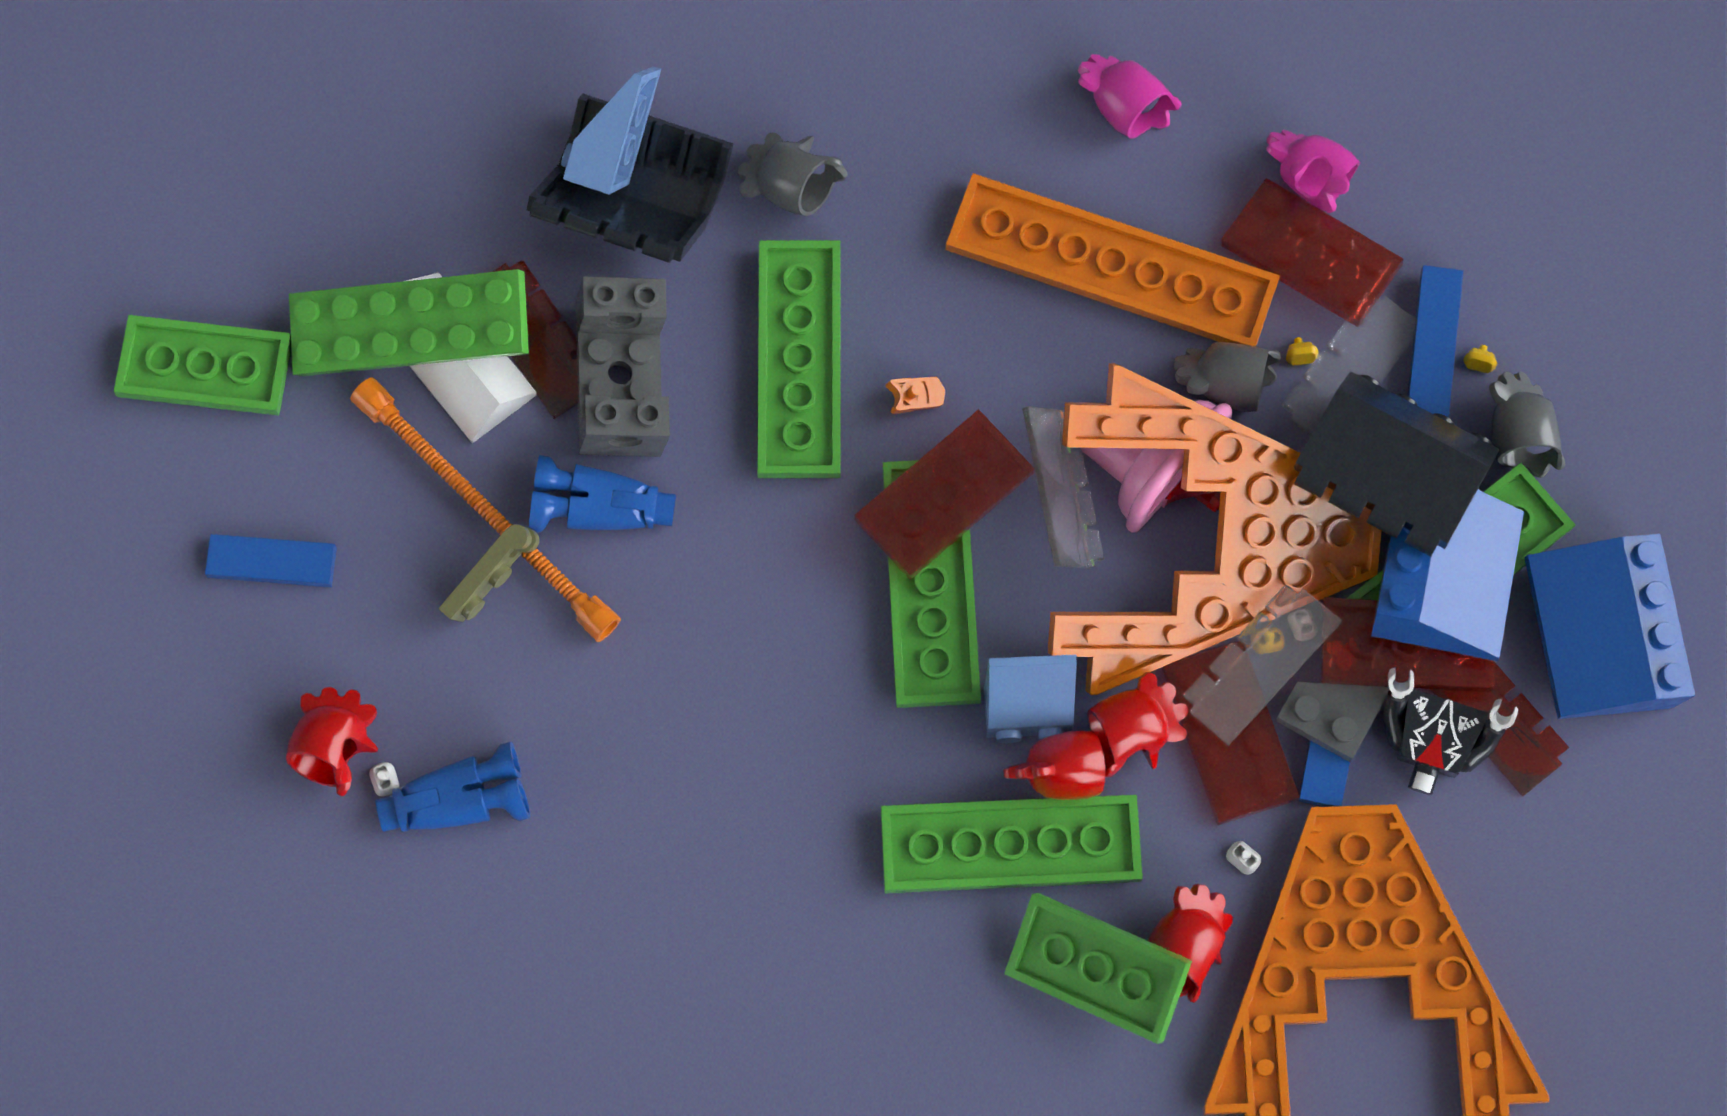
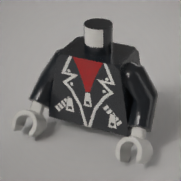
M1391 668L1388 673L1390 690L1387 693L1382 719L1389 745L1398 751L1397 760L1414 765L1408 788L1422 794L1433 795L1439 774L1455 778L1460 772H1471L1493 754L1505 733V729L1514 724L1518 708L1515 707L1510 716H1501L1497 710L1502 699H1497L1493 703L1489 715L1488 712L1413 689L1414 673L1412 670L1409 671V679L1406 682L1398 683L1394 680L1395 668Z

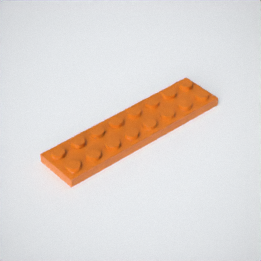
M972 173L945 248L947 251L1218 342L1251 346L1257 345L1280 275Z

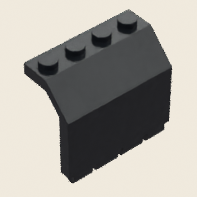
M584 93L578 98L572 129L566 146L569 143L573 144L574 139L602 110L608 101ZM648 115L629 185L611 194H606L564 180L566 168L561 165L563 151L558 165L529 195L526 210L530 211L531 217L555 225L563 222L565 223L564 228L593 238L601 235L605 242L632 251L640 248L642 249V254L668 263L672 259L681 262L706 229L725 181L734 143Z
M1350 371L1334 394L1293 469L1300 472L1294 484L1319 498L1322 497L1327 487L1334 490L1328 502L1357 518L1360 517L1365 507L1372 510L1366 523L1396 539L1403 527L1408 529L1410 533L1404 543L1431 557L1437 545L1443 549L1447 547L1500 449L1493 446L1491 441L1485 436L1478 433H1468L1455 426L1454 422L1447 416L1439 413L1432 414L1419 407L1412 398L1403 394H1394L1382 388L1374 378L1368 375H1358Z

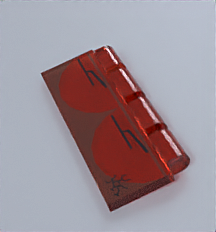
M519 261L510 268L507 263H504L492 272L519 269L525 273L529 354L514 355L511 358L534 388L550 415L555 419L578 404L577 358L574 361L572 357L577 355V337L566 321L558 323L551 329L550 325L557 322L562 315L544 289H540L530 296L528 295L537 289L540 283L525 261Z
M1433 649L1412 666V669L1435 696L1488 712L1489 715L1493 703L1497 699H1502L1497 710L1501 716H1510L1514 708H1518L1514 724L1505 729L1503 737L1489 758L1522 797L1562 765L1558 757L1569 746L1550 725L1538 735L1532 728L1544 719L1543 716L1523 693H1520L1510 702L1504 697L1516 685L1495 661H1492L1481 670L1476 664L1483 658Z

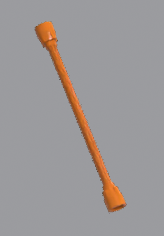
M370 377L359 384L350 397V401L374 423L381 421L385 426H390L402 440H405V443L410 448L412 447L413 451H416L420 458H423L442 479H445V482L453 490H456L460 497H463L464 501H467L486 522H489V525L494 530L496 529L500 536L509 526L513 525L490 502H487L488 500L482 494L480 495V492L476 491V488L469 484L465 477H462L457 470H454L455 468L439 452H436V449L429 445L425 438H422L400 416L399 410L393 402L395 399L374 377ZM538 549L530 553L521 554L531 566L533 565L534 569H537L541 576H544L545 580H548L552 587H555L556 591H559L561 595L563 594V597L570 602L571 608L576 612L577 617L575 620L596 642H601L615 630L621 618L596 595L590 598L586 593L580 592Z

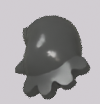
M772 132L767 134L763 145L752 144L747 148L746 152L750 161L742 163L738 168L739 177L745 180L739 186V191L743 197L753 198L762 194L770 202L788 212L809 216L822 207L829 197L835 182L845 180L847 171L842 165L840 158L809 153L814 136L810 135L797 142L783 141L781 136ZM825 164V171L823 173H813L817 167Z
M1226 342L1213 343L1206 350L1188 348L1185 355L1177 356L1174 359L1175 380L1182 385H1186L1188 393L1203 394L1208 400L1217 405L1226 403L1230 405L1232 410L1257 412L1263 387L1273 385L1277 379V374L1270 365L1278 362L1281 355L1276 350Z
M1504 372L1499 375L1497 381L1489 385L1492 398L1497 403L1492 416V444L1500 449L1496 455L1497 461L1502 466L1514 468L1522 463L1533 476L1539 478L1546 476L1551 465L1557 470L1565 468L1566 463L1561 451L1559 427L1551 400L1543 396V391L1538 384H1531L1529 377L1524 372H1518L1514 375ZM1545 446L1551 447V449L1543 453L1533 454L1528 452L1525 447Z

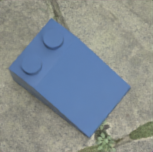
M653 66L634 73L574 139L573 144L569 143L566 146L561 163L562 167L566 168L564 180L606 194H611L629 185L659 80L660 68Z
M1076 655L989 658L984 683L986 738L996 737V742L1015 743L1021 741L1022 736L1038 735L1039 740L1054 734L1071 732L1074 724Z

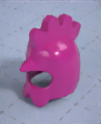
M1091 54L1087 61L1079 65L1078 72L1081 76L1078 83L1087 90L1094 92L1095 103L1101 114L1114 129L1128 138L1138 137L1151 127L1158 129L1168 127L1170 124L1168 110L1176 111L1181 107L1180 100L1173 96L1152 73L1135 61H1119L1112 56H1108L1105 59L1100 55ZM1159 97V100L1149 112L1141 114L1151 102Z
M1282 130L1280 134L1270 132L1266 139L1268 143L1266 150L1281 162L1280 176L1283 181L1313 206L1327 213L1334 212L1337 207L1335 200L1339 195L1346 194L1349 191V182L1358 169L1360 161L1342 145L1319 135H1296L1287 130Z

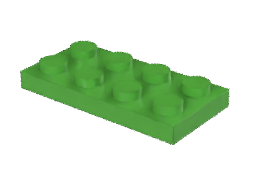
M128 315L114 393L117 397L279 416L291 353V334Z
M1035 893L1031 895L1004 974L1159 1044L1165 1039L1192 960L1045 895Z

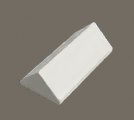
M434 273L406 281L440 278L442 276L439 273ZM507 356L409 366L472 444L538 395Z

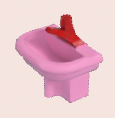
M1194 401L1225 417L1232 418V408L1226 403L1216 406L1209 401ZM1081 448V451L1122 484L1118 495V505L1121 513L1127 518L1126 528L1130 532L1136 533L1140 531L1161 506L1164 508L1168 504L1180 499L1194 497L1212 511L1217 512L1219 510L1220 492L1185 491L1181 488L1184 449Z

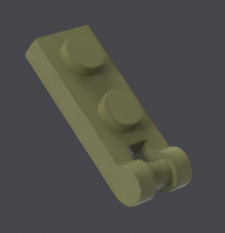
M517 524L509 526L438 609L450 620L464 622L465 619L470 620L474 618L485 604L483 598L493 587H500L512 573L510 567L522 553H530L537 549L539 536L536 531Z

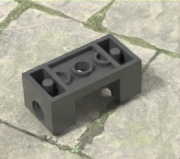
M583 276L576 297L579 455L661 457L670 437L669 396H662L660 356V333L667 318L666 279ZM615 366L623 367L629 372L630 380L624 384H617L609 378L608 370Z

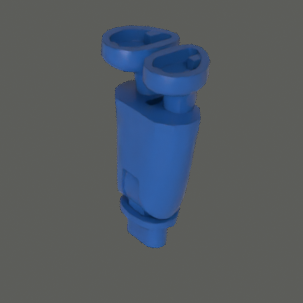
M539 455L531 500L529 528L536 531V533H540L545 530L552 518L557 517L567 518V529L645 528L646 523L648 529H653L654 524L672 526L676 494L658 492V486H649L626 476L576 464L574 473L564 471L556 466L551 457ZM554 490L570 491L571 496L570 498L557 497L546 492Z
M513 743L500 744L492 758L478 764L476 757L471 756L425 774L407 783L401 790L394 788L392 790L393 795L376 799V808L382 831L401 828L402 832L409 831V828L413 830L436 829L490 821L489 809L493 808L505 809L518 821L530 819L527 796L522 783L518 779L521 778V768ZM508 780L492 788L485 789L484 782Z

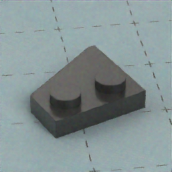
M1297 681L1275 721L1351 762L1390 689L1383 686Z

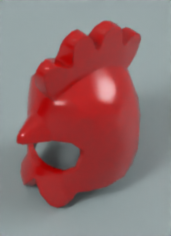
M1145 672L1138 679L1136 689L1112 695L1099 701L1088 710L1087 717L1090 731H1094L1102 746L1105 761V777H1112L1123 767L1126 760L1139 750L1143 752L1149 765L1154 770L1158 764L1159 751L1167 741L1178 742L1186 738V729L1179 724V721L1187 716L1188 707L1182 702L1173 703L1176 690L1175 686L1171 683L1163 682L1157 686L1156 675L1151 672Z
M325 687L322 689L319 697H315L311 693H305L301 696L300 708L304 715L297 723L288 742L286 761L294 771L308 780L321 785L336 787V793L343 797L349 790L352 781V773L347 765L349 759L361 752L376 753L378 751L376 744L368 737L366 729L376 718L377 710L371 704L360 705L361 696L357 690L351 689L344 696H339L335 688Z
M1094 731L1063 732L1043 738L1030 748L1025 763L1003 769L1004 778L1028 779L1036 792L1046 798L1058 800L1091 798L1100 795L1105 785L1103 750Z
M1194 884L1191 890L1184 886H1178L1173 897L1174 908L1160 919L1146 940L1192 960L1180 997L1187 995L1188 1000L1193 1003L1198 1000L1201 994L1202 983L1213 962L1218 965L1222 964L1220 951L1226 937L1225 932L1228 931L1233 922L1232 915L1223 912L1225 907L1224 895L1217 892L1210 893L1204 884Z

